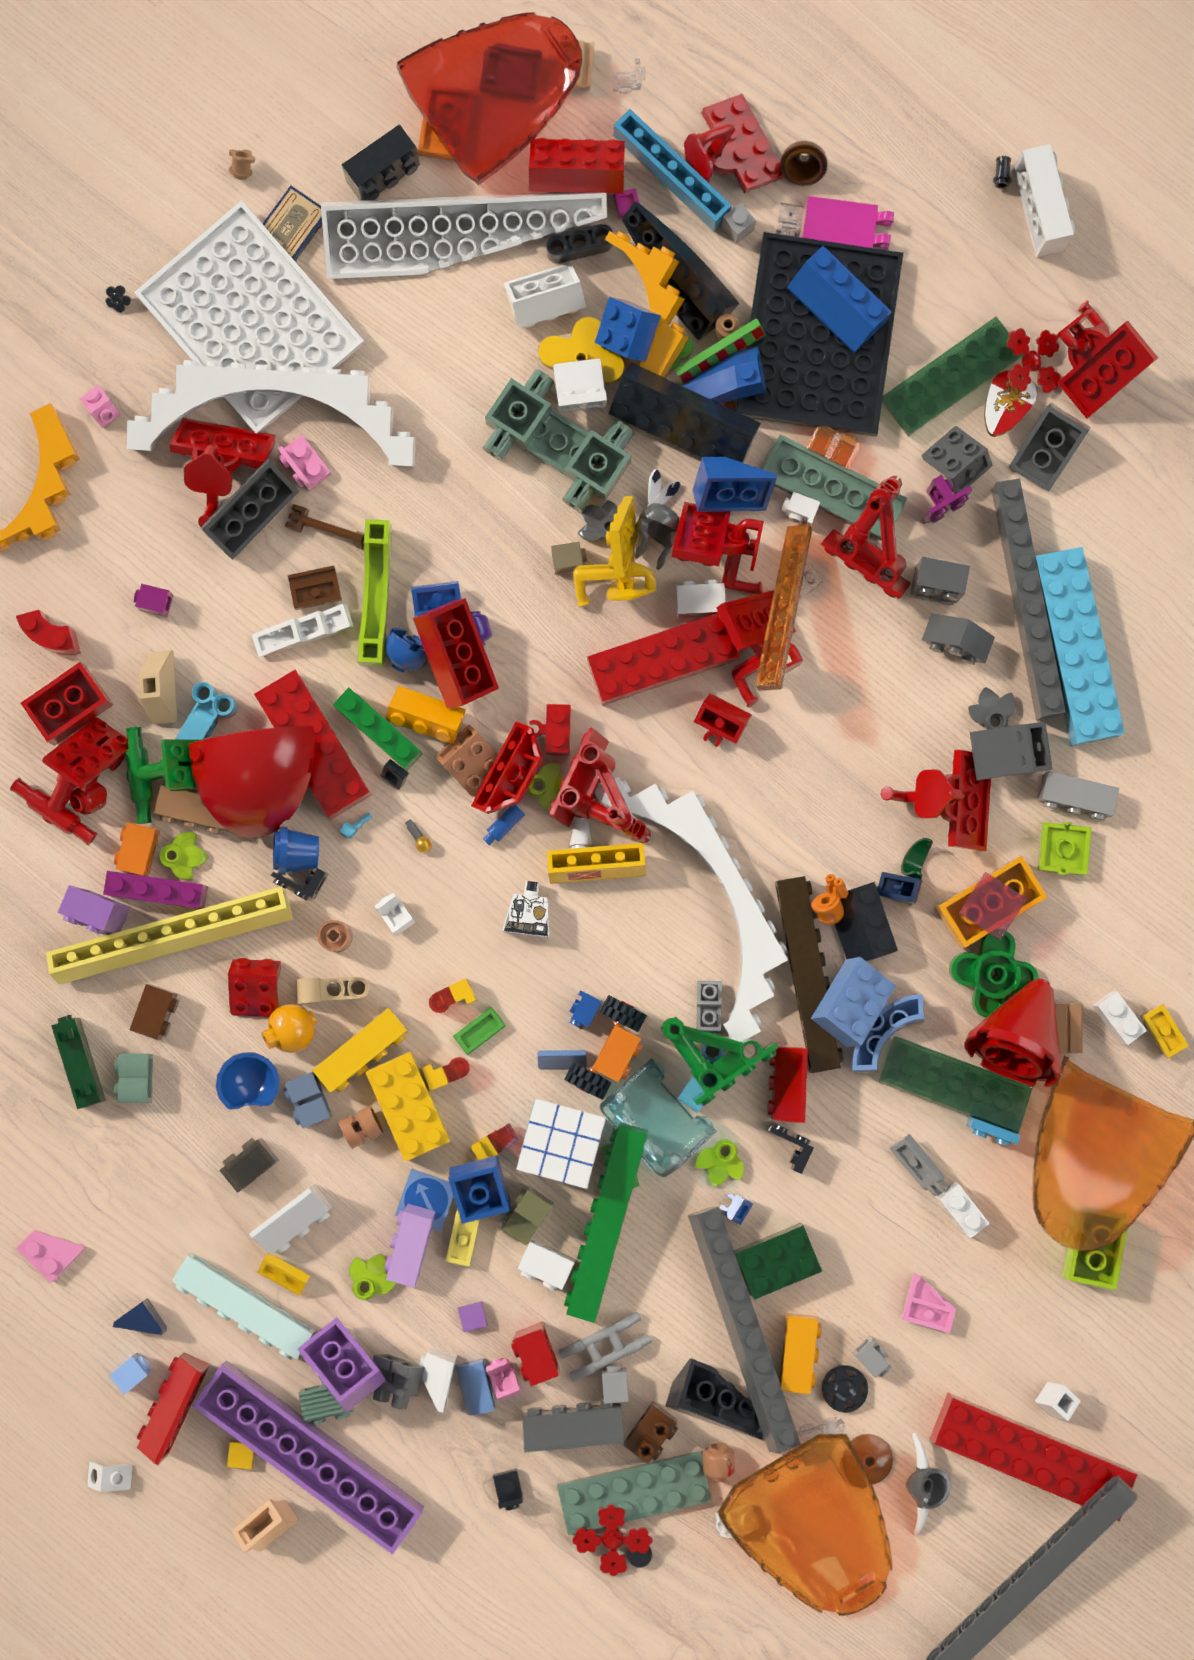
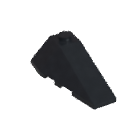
M690 1358L672 1382L665 1407L763 1440V1433L752 1401L741 1394L731 1382L725 1380L714 1367Z

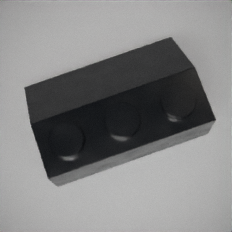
M875 881L848 890L847 898L840 899L844 909L843 917L838 923L834 924L846 959L861 957L865 961H869L898 951Z

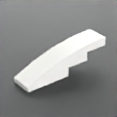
M341 604L323 612L317 611L299 619H290L252 634L258 657H264L331 636L354 626L347 604Z

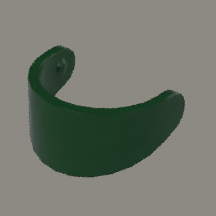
M922 838L909 848L901 865L903 875L922 879V867L933 844L931 839Z

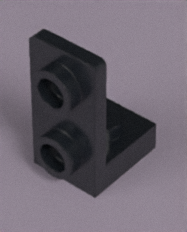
M318 868L315 872L311 871L306 879L305 884L308 886L305 889L273 871L270 873V876L275 878L273 883L284 889L287 886L296 889L294 894L306 901L309 897L312 899L316 898L329 875Z
M776 1123L774 1127L768 1125L767 1131L800 1146L799 1151L795 1149L789 1163L792 1164L791 1169L802 1174L814 1147L809 1145L811 1140L799 1134L794 1138L787 1134L788 1129Z

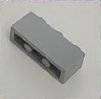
M1047 771L1043 774L1038 801L1043 802V806L1047 808L1058 809V806L1068 808V813L1081 815L1082 812L1091 814L1090 818L1105 821V818L1114 815L1119 788Z

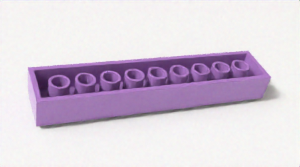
M227 1360L220 1366L192 1405L392 1555L423 1512L425 1506L317 1426L311 1425L310 1421L304 1422L302 1415Z

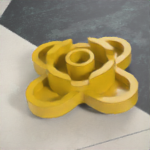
M584 317L577 321L569 339L560 336H549L539 345L538 355L540 362L551 370H554V364L578 361V358H585V360L600 359L605 385L614 384L619 381L624 372V363L620 355L603 349L602 346L594 343L601 322L593 317Z

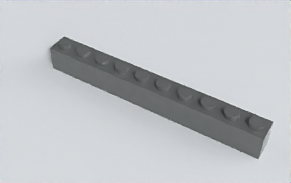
M1019 478L996 482L991 490L1036 720L1058 717L1066 713L1021 481Z
M708 1207L688 1215L766 1445L769 1452L783 1453L801 1445L720 1209L719 1207Z

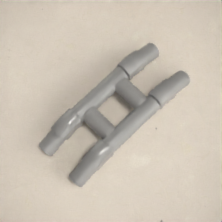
M634 1312L582 1340L559 1349L561 1358H566L587 1348L593 1362L571 1371L570 1378L575 1381L589 1376L652 1343L650 1336L646 1334L624 1346L618 1335V1332L626 1330L641 1320L639 1313ZM609 1337L615 1351L602 1357L596 1343Z

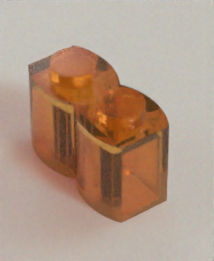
M823 425L817 426L806 449L849 470L861 444L855 436L848 433L845 435L840 434L835 429Z

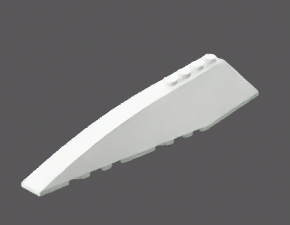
M606 193L512 194L322 202L321 213L327 279L421 275L435 269H441L458 262H464L481 255L513 247L523 242L562 232L572 227L607 218Z

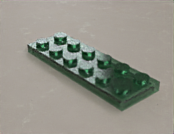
M996 316L883 395L882 402L909 437L1023 357V354L1016 356L1013 350L1007 347V340L1010 339L1009 332Z
M894 1036L878 1082L1016 1134L1020 1132L1033 1088L1032 1086Z

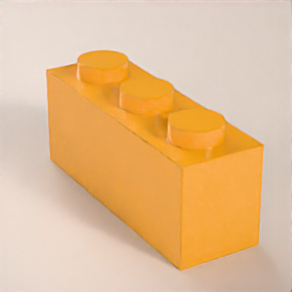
M398 685L388 706L386 720L394 725L403 726L419 734H425L439 741L454 745L463 725L466 709L461 707L447 709L444 701Z
M787 1313L779 1378L782 1391L810 1394L811 1388H815L816 1373H813V1364L818 1363L819 1348H815L816 1338H820L822 1332V1323H818L816 1316Z

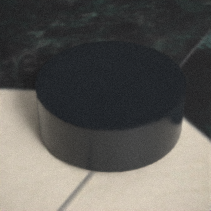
M650 1545L646 1553H640L639 1551L631 1552L628 1548L629 1562L638 1568L647 1566L652 1559Z

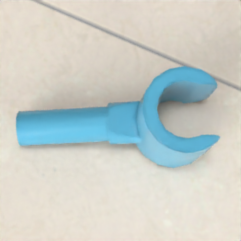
M367 813L355 822L354 825L346 821L341 827L340 833L346 838H352L360 826L372 818L370 813Z

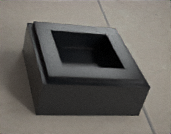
M390 759L385 764L380 776L400 790L405 784L409 773Z

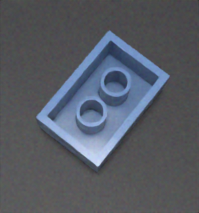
M861 957L846 959L811 1019L846 1047L862 1046L896 985Z

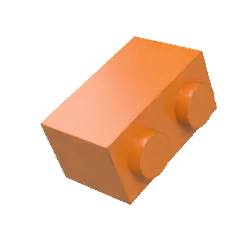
M127 822L126 827L122 828L120 834V841H122L121 849L117 850L114 858L116 870L149 877L160 830Z

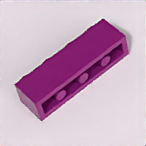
M107 871L103 895L203 909L205 908L208 886Z

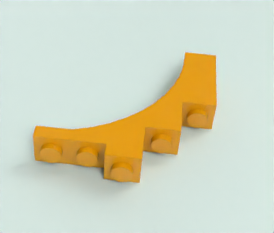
M609 231L605 240L624 251L631 259L644 283L650 311L661 315L646 362L641 361L639 366L666 378L689 336L683 333L685 330L683 327L672 322L684 299L678 296L680 291L669 284L665 287L679 261L673 258L675 253L664 246L661 250L653 247L651 251L640 243L637 246L629 242L631 237L621 231H618L617 234Z
M51 403L29 413L39 442L38 474L34 488L22 510L9 525L0 530V552L7 550L9 545L16 541L23 542L28 540L31 534H34L39 540H49L57 535L56 532L61 531L50 505L64 502L71 493L59 469L73 467L76 464L75 462L80 460V457L57 409Z

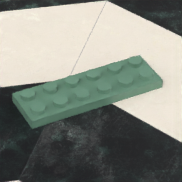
M781 434L762 469L777 475L775 487L791 495L793 492L817 500L820 502L819 509L849 524L857 521L867 506L870 494L879 485V483ZM901 494L893 501L894 524L908 499ZM880 517L869 532L881 539Z
M701 1451L557 1484L568 1535L576 1534L579 1528L588 1530L606 1527L599 1524L598 1510L603 1507L607 1508L609 1504L615 1505L616 1508H623L625 1510L624 1520L627 1522L712 1502L707 1476L703 1472Z

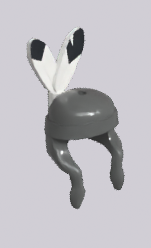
M655 469L649 477V504L642 511L635 525V531L643 536L642 542L636 550L635 558L638 559L646 551L650 535L664 547L657 560L656 569L660 570L664 566L666 557L672 547L671 534L672 532H677L679 525L677 513L663 504L677 493L680 488V482H670L661 490V474Z

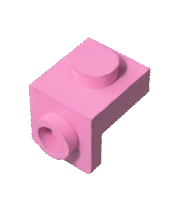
M99 385L89 390L80 398L101 428H104L121 415Z
M496 1359L490 1363V1366L485 1367L498 1401L521 1393L513 1365L508 1359Z

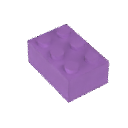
M69 885L57 913L64 915V921L75 925L87 926V930L97 934L110 935L112 932H121L131 907L90 890Z
M337 1317L297 1349L345 1413L349 1412L386 1381L377 1366Z

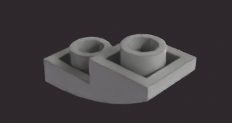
M697 981L696 1029L708 1033H721L722 981Z

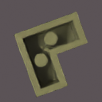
M530 1186L527 1191L522 1188L514 1200V1204L517 1206L513 1211L506 1212L501 1220L504 1223L502 1230L525 1246L537 1228L540 1227L554 1204L553 1201Z

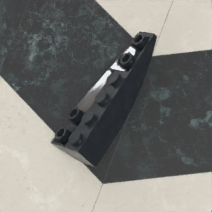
M634 202L623 216L622 221L636 246L640 243L651 251L653 247L661 250L664 246L675 253L673 258L678 260L679 263L665 287L669 284L680 291L678 296L682 297L684 301L676 316L699 341L715 329L716 322L721 315L731 314L740 303L684 241L639 202Z

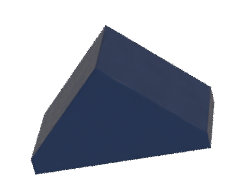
M882 872L877 890L881 897L914 905L917 902L923 880Z
M148 1298L113 1323L115 1328L162 1335L167 1330L166 1324Z

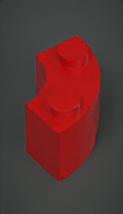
M39 609L16 616L22 631L42 648L60 655L81 654L76 632L71 627L51 624L47 615Z

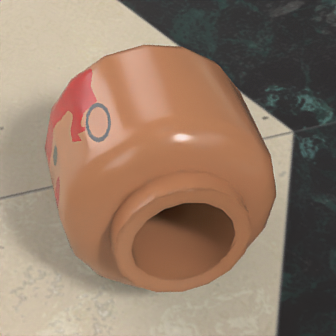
M714 1442L709 1444L702 1454L703 1472L707 1477L712 1478L714 1482H724L735 1471L734 1451L726 1443Z

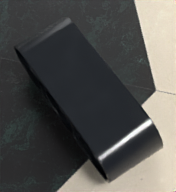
M598 224L554 235L546 243L547 257L552 263L560 264L605 253L612 248L613 244L608 241L601 242L597 237L600 235L607 236L609 231L613 232L609 225ZM580 240L586 243L583 247H576L574 245L576 241ZM555 246H560L563 248V250L559 253H554L553 251H551V249Z

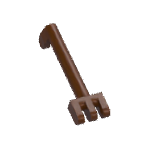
M295 504L292 505L291 509L299 512V515L289 513L288 518L296 521V523L286 522V528L301 533L303 527L307 526L350 540L355 547L363 549L365 533L354 532L307 517L309 513L307 508Z

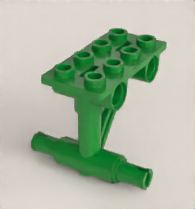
M142 727L126 728L129 747L126 752V778L129 783L131 801L135 803L137 824L152 823L150 801L153 798L151 781L165 778L166 788L171 792L197 789L193 778L189 743L200 740H162L163 758L160 762L149 764L148 752L146 748H143Z
M677 1017L666 1019L660 1027L663 1035L671 1040L691 1068L690 1073L703 1090V1092L693 1098L696 1105L702 1103L705 1106L716 1098L715 1092L719 1089L726 1091L736 1083L734 1081L736 1077L740 1074L745 1077L756 1069L754 1064L760 1060L762 1062L768 1061L776 1055L774 1050L778 1048L774 1042L762 1048L754 1040L745 1039L739 1042L687 1027ZM693 1041L729 1052L711 1064L709 1059L705 1060ZM752 1044L755 1048V1053L752 1057L747 1058L744 1055V1047ZM708 1073H713L715 1076V1082L711 1086H705L703 1083V1077Z

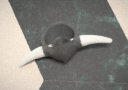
M913 1433L917 1466L916 1471L908 1478L906 1488L916 1501L918 1514L914 1535H918L925 1525L929 1509L939 1507L948 1498L951 1491V1481L946 1472L930 1468L923 1444L917 1433Z

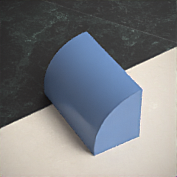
M484 1358L455 1365L467 1415H478L494 1411L495 1402L485 1369Z

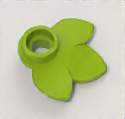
M555 763L543 766L539 774H535L527 789L528 794L538 798L541 807L549 811L552 801L557 798L561 790L560 784L564 778L559 776L561 765ZM536 782H540L543 785L540 791H536L533 788Z
M181 833L174 838L172 844H167L160 850V862L165 867L171 868L173 874L179 879L192 880V868L202 865L208 859V855L201 848L194 846L197 838L196 833ZM168 852H174L176 858L174 860L168 859Z
M722 1139L714 1147L703 1149L695 1161L696 1168L708 1169V1177L713 1187L722 1184L728 1176L740 1180L744 1172L743 1162L737 1156V1147L734 1142L728 1139ZM723 1147L730 1149V1153L727 1156L721 1154Z
M383 1254L371 1257L366 1263L358 1257H355L352 1261L349 1274L354 1281L352 1286L353 1293L358 1299L368 1300L375 1294H386L395 1286L396 1282L386 1280L387 1273L384 1270L386 1259ZM367 1283L369 1291H362L361 1284Z

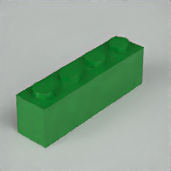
M349 687L333 704L342 715L406 771L422 756V752Z

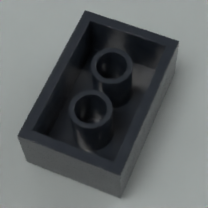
M399 124L341 164L349 187L360 201L376 200L382 191L396 186L399 179L405 175L413 174L418 169V166H420L415 144Z

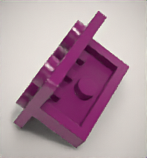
M942 475L933 479L926 492L935 506L929 509L922 519L924 524L929 521L934 524L944 518V514L950 509L954 512L963 507L965 502L969 500L968 496L972 492V488L969 486L954 495L952 493L954 491L953 486L948 479L944 480Z

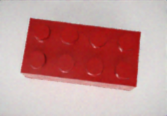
M568 138L531 139L529 192L624 194L625 141L614 139L570 140Z
M466 598L448 602L413 618L447 709L464 706L499 689Z

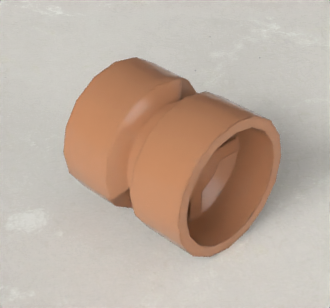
M330 920L320 926L317 938L319 944L324 949L331 952H342L351 945L353 934L347 924L338 920Z
M371 1106L358 1111L356 1117L350 1115L339 1121L342 1133L352 1149L364 1144L366 1138L372 1140L384 1134L379 1119ZM360 1125L362 1131H358L357 1126Z

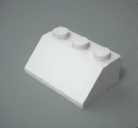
M571 262L503 283L518 328L531 327L537 322L554 320L560 315L576 313L580 309L586 308L581 283Z
M315 1184L253 1230L249 1235L270 1255L275 1251L280 1255L291 1246L288 1241L295 1236L300 1239L311 1231L308 1226L314 1221L319 1225L330 1216L328 1211L333 1207Z

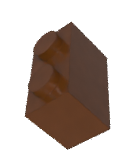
M146 984L129 1030L156 1040H161L163 1036L166 1037L171 1026L168 1020L171 1013H175L179 1004V1000L176 999L178 993L152 984Z

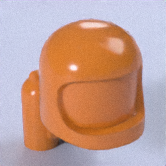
M829 874L825 878L827 882L826 893L818 895L812 901L811 907L817 913L820 922L826 925H834L843 917L844 909L840 899L847 898L848 890L842 878L836 879L834 874Z

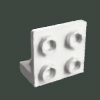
M600 359L553 365L559 412L606 407L607 397L604 390Z

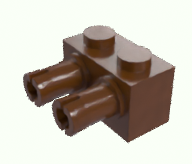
M652 1401L624 1440V1446L649 1464L651 1459L656 1460L662 1453L663 1447L661 1445L666 1438L671 1440L677 1432V1419Z

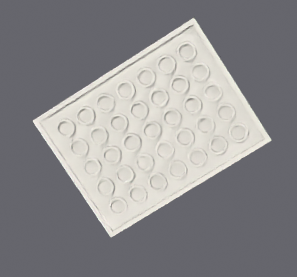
M242 200L134 292L193 361H198V366H207V362H222V367L231 368V363L246 364V369H255V364L270 365V370L279 371V366H291L295 372H303V367L317 368V373H327V369H336L365 344L359 334ZM259 390L236 393L225 398L257 434L265 430L301 399L303 395L279 390Z

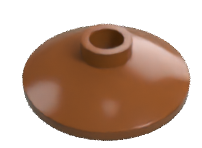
M862 1434L855 1437L847 1445L844 1452V1465L848 1474L855 1481L867 1485L876 1484L884 1480L890 1473L893 1465V1454L889 1445L881 1437L873 1434ZM866 1458H874L873 1464L866 1465Z

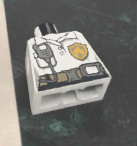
M525 881L524 895L513 894L503 926V932L549 938L548 898L538 897L539 882Z

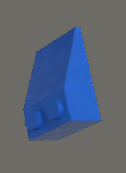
M702 457L692 489L697 511H766L777 475L727 457Z

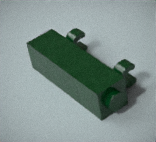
M72 1015L58 1018V1023L51 1025L77 1109L106 1101L81 1019L72 1018Z

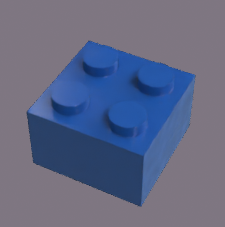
M609 296L594 343L626 358L646 362L661 315L630 301Z
M497 1155L450 1167L448 1180L462 1224L510 1211L511 1198Z

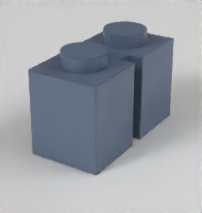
M314 1072L285 1083L286 1088L283 1089L288 1102L294 1104L293 1118L297 1125L301 1124L302 1129L333 1117L318 1077Z

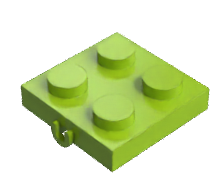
M1042 822L1037 870L1057 872V875L1065 876L1068 874L1088 875L1092 827L1072 825V822H1062V824Z

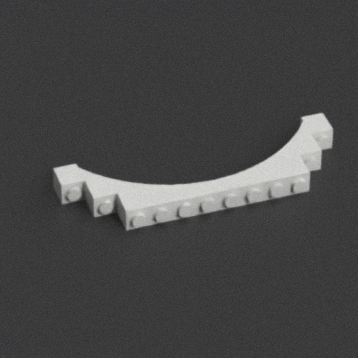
M184 360L183 365L176 364V394H174V389L159 388V393L152 392L151 421H149L147 416H135V421L127 420V449L156 451V443L171 427L189 413L209 402L248 391L279 390L292 392L330 405L351 418L378 443L389 458V465L415 466L416 437H410V432L396 431V436H392L394 407H389L386 401H373V406L370 405L371 376H365V371L351 370L350 375L341 374L340 369H327V373H317V368L303 367V372H295L291 366H279L278 371L270 370V365L255 364V369H246V364L231 363V368L222 367V362H207V366H198V361Z
M619 777L615 778L631 814L648 820L683 840L704 860L721 883L732 906L741 948V969L737 995L729 1019L722 1025L732 1040L741 1042L761 1032L759 1026L762 1023L755 1012L751 1014L749 1010L774 996L772 991L775 990L771 979L769 977L764 978L763 974L788 960L786 957L789 954L787 948L782 941L778 943L774 934L777 931L770 920L766 922L762 915L765 910L759 899H753L750 893L753 891L751 884L747 878L742 879L738 871L741 870V867L736 858H730L726 851L729 849L725 838L717 835L715 828L718 826L711 815L707 816L703 810L706 805L700 794L695 795L691 791L667 805L666 801L669 798L663 787L658 789L657 785L654 784L630 798L628 794L632 793L626 780L621 782ZM603 786L597 788L594 795L598 803L609 808L612 807Z

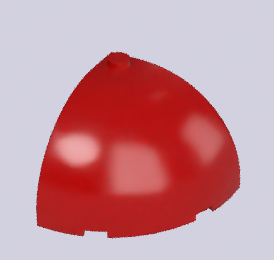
M313 726L250 730L189 743L191 766L196 788L204 805L215 820L232 833L246 838H263L279 830V826L285 820H289L298 809L310 781L311 773L308 772L310 758H314Z

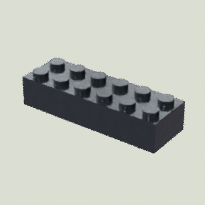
M632 362L621 377L608 413L701 458L727 457L744 463L761 424L752 418Z

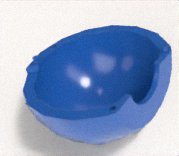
M256 1052L238 1053L222 1065L217 1074L216 1090L220 1101L229 1110L240 1109L249 1105L270 1106L279 1092L280 1079L276 1067L268 1058Z

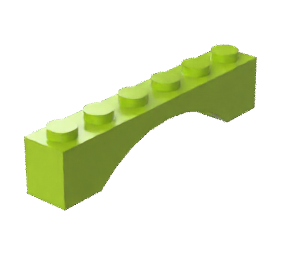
M365 519L364 594L358 644V663L362 667H385L392 525L389 520Z

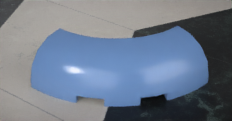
M922 994L898 999L882 1009L862 1046H855L852 1071L878 1073L880 1054L887 1041L900 1029L911 1024L924 1022Z

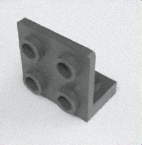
M954 426L922 454V459L950 481L954 494L969 487L993 466L988 449L957 426Z

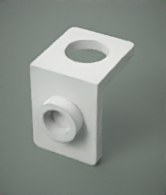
M94 1461L90 1462L87 1486L99 1492L129 1490L131 1488L133 1466L131 1464L104 1466ZM95 1470L97 1471V1482H96V1483H95V1480H94V1472H95Z

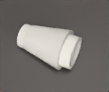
M575 819L569 844L571 849L593 847L589 819Z

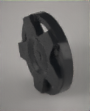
M839 1365L829 1370L822 1382V1394L824 1400L832 1409L843 1413L853 1412L859 1409L866 1401L868 1384L864 1375L857 1368L849 1365ZM846 1370H851L857 1374L848 1376ZM835 1373V1380L827 1382L830 1376ZM862 1384L864 1386L863 1395L858 1390ZM827 1394L834 1396V1404L829 1400ZM848 1402L855 1404L852 1407L845 1408Z

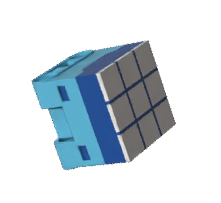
M535 1099L516 1170L587 1189L606 1118Z

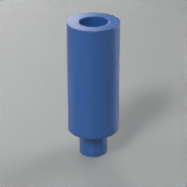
M517 805L508 807L487 829L489 833L483 840L489 846L495 840L499 842L525 816V813Z

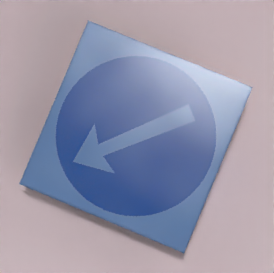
M411 1169L395 1216H398L400 1210L404 1211L407 1204L436 1211L432 1229L441 1232L453 1199L450 1183Z

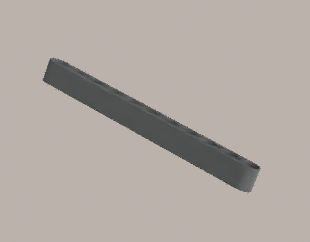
M1119 1476L1111 1478L929 1653L926 1660H971L1135 1503L1137 1493Z

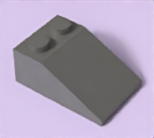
M1049 403L1009 467L1049 492L1091 427L1056 405Z

